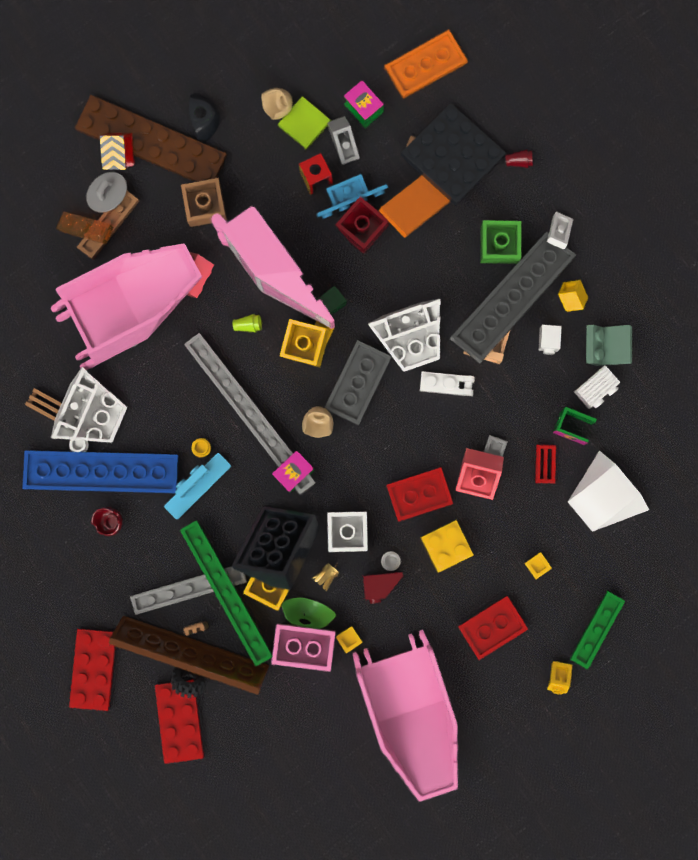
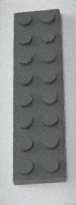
M548 232L538 240L451 336L450 340L477 362L481 363L575 258L576 254L567 247L562 249L548 243Z

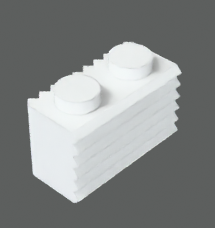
M604 365L575 390L574 393L588 409L593 406L596 409L604 402L602 398L606 394L611 396L618 390L617 385L620 381Z

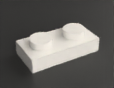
M556 212L552 219L547 242L565 249L568 244L573 219Z

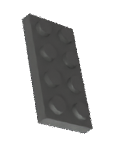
M357 340L326 403L325 409L359 426L392 356Z

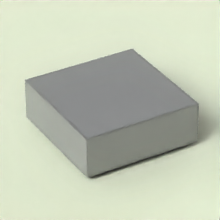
M489 435L483 452L503 457L508 441Z

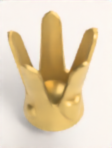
M329 563L326 564L322 571L313 576L312 579L318 582L319 585L324 583L323 589L327 591L333 579L339 574L335 569L338 563L334 567Z

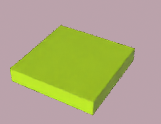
M302 96L292 107L291 111L278 123V126L307 150L331 120Z

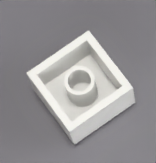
M367 512L328 513V552L367 551Z

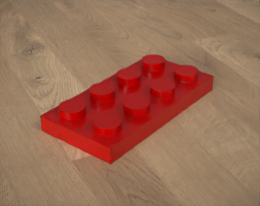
M77 629L69 708L109 711L116 646L109 644L110 637L113 634L112 631Z
M191 679V680H185V681H188V682H193V681H194V679ZM171 682L156 684L155 692L164 764L203 759L204 753L197 697L194 698L193 695H191V698H187L188 695L181 697V693L177 695L175 690L172 689Z

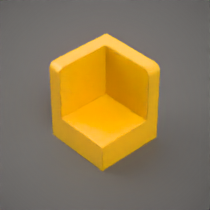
M581 280L563 282L558 295L565 311L583 310L588 296Z

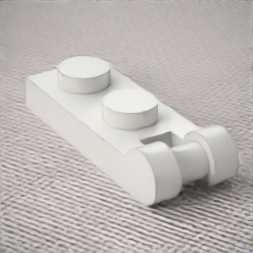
M421 372L420 391L473 396L472 383H474L475 377ZM459 382L465 383L464 389H459Z

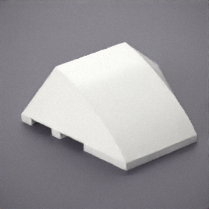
M440 299L417 303L383 315L368 323L403 371L440 359Z
M81 367L70 383L56 415L51 438L112 443L127 407Z
M598 451L592 464L568 500L570 506L592 532L649 510L640 492L619 467L601 451Z

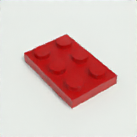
M442 468L386 485L398 522L453 504Z
M505 596L458 626L478 660L528 630L508 596Z

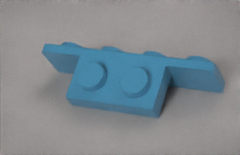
M361 174L326 188L333 207L316 213L317 217L322 216L323 219L333 215L332 211L338 208L340 212L350 208L349 204L355 202L360 196L367 201V196L374 194L377 197L384 194V189L388 188L386 184L368 192Z

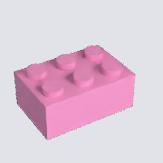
M278 623L276 626L272 664L331 671L336 630L312 629Z

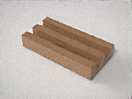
M34 388L32 395L29 396V400L25 405L55 421V416L34 406L32 403L35 401L55 413H58L59 410L37 399V394L58 406H61L62 403Z
M203 621L185 627V636L208 629V622Z

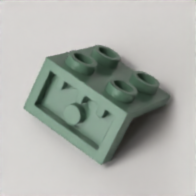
M587 325L586 363L596 366L631 364L632 326L600 327L597 325Z

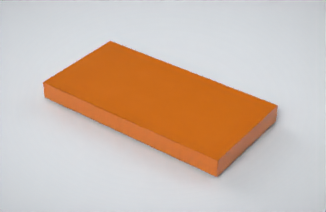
M447 30L386 64L385 69L404 99L465 65L468 60L450 30Z
M420 176L384 204L379 211L406 238L451 201L426 178Z

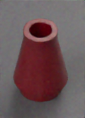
M526 149L506 155V166L523 168L533 166L532 151H527Z

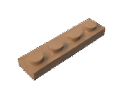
M127 191L123 201L113 210L103 213L77 248L93 260L135 208L139 200Z

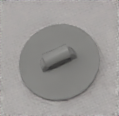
M116 172L104 173L97 177L87 191L86 199L89 207L96 212H108L116 208L123 201L127 192L125 178Z

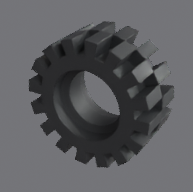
M174 667L171 685L177 695L181 693V697L188 695L187 698H191V695H193L195 698L198 694L201 695L205 691L207 677ZM190 676L195 678L196 681L188 682L182 678Z

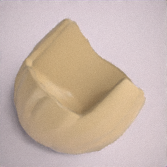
M272 88L262 93L263 109L272 120L281 119L291 111L293 101L291 94L287 90Z
M316 406L311 408L305 414L302 421L304 434L315 438L329 436L333 431L334 425L331 413L323 407Z

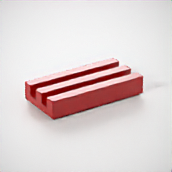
M536 445L535 483L555 484L556 445ZM541 449H544L543 479H540ZM548 449H551V479H547Z

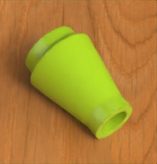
M252 314L233 320L234 331L257 333V331L262 329L260 315Z

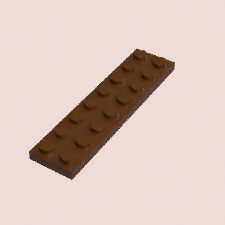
M90 95L75 126L77 131L97 140H100V135L109 132L132 133L134 156L194 182L217 178L227 157V154L92 95Z
M126 616L121 618L109 640V644L118 648L126 649L257 695L260 692L269 668L267 664L261 663L255 666L250 658Z

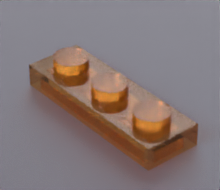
M63 212L56 228L60 232L107 244L114 227L108 223Z

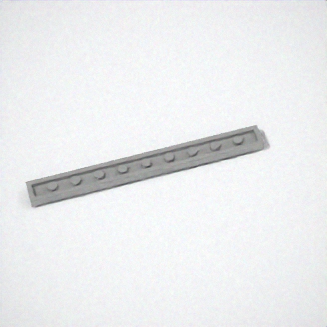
M198 333L184 344L276 465L280 467L293 453L205 339ZM308 474L294 488L301 495L312 487L315 482Z

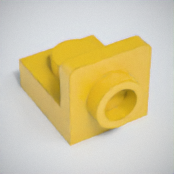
M553 661L547 690L555 694L567 693L571 683L572 665Z

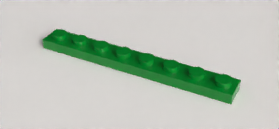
M198 520L180 529L255 666L272 658L273 654Z

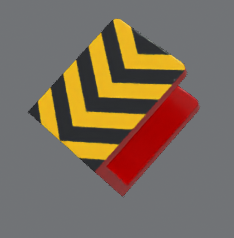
M109 132L100 135L103 169L125 170L127 166H134L132 133Z
M321 153L299 163L300 174L310 194H313L312 185L326 178L330 185L333 184L332 174ZM312 165H319L321 171L319 174L313 175L310 172V167Z

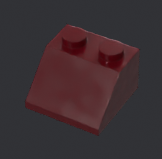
M360 196L335 226L352 245L365 254L388 227L389 221Z
M403 572L363 576L365 600H369L370 603H380L381 599L386 598L403 577Z

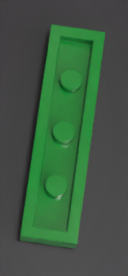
M608 591L605 593L570 660L586 669L589 668L625 603L624 600Z

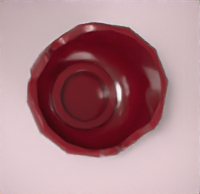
M112 507L97 509L93 513L91 524L96 527L97 533L112 536L121 530L123 519L118 510Z

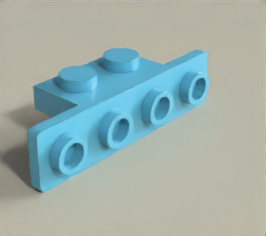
M217 453L205 466L201 465L199 467L197 465L190 472L191 476L187 480L183 479L177 484L176 495L164 508L178 520L231 467V464L221 454Z

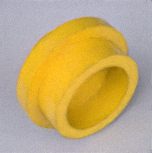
M203 438L196 439L191 447L193 454L197 457H205L211 451L210 443Z

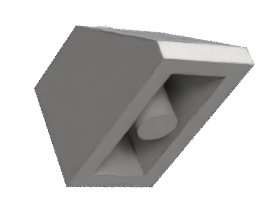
M345 116L328 122L329 131L342 165L359 159L353 133Z

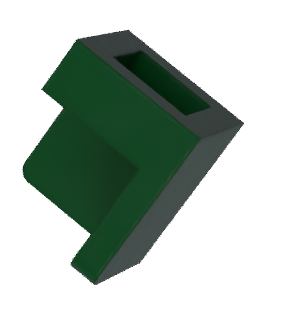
M335 286L317 299V301L319 299L322 301L331 316L347 304V300Z

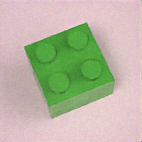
M483 220L481 224V263L518 264L521 260V221Z

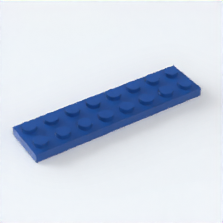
M24 451L23 489L175 493L178 484L179 455Z

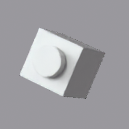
M542 325L539 332L538 351H543L544 354H555V352L560 350L561 326Z

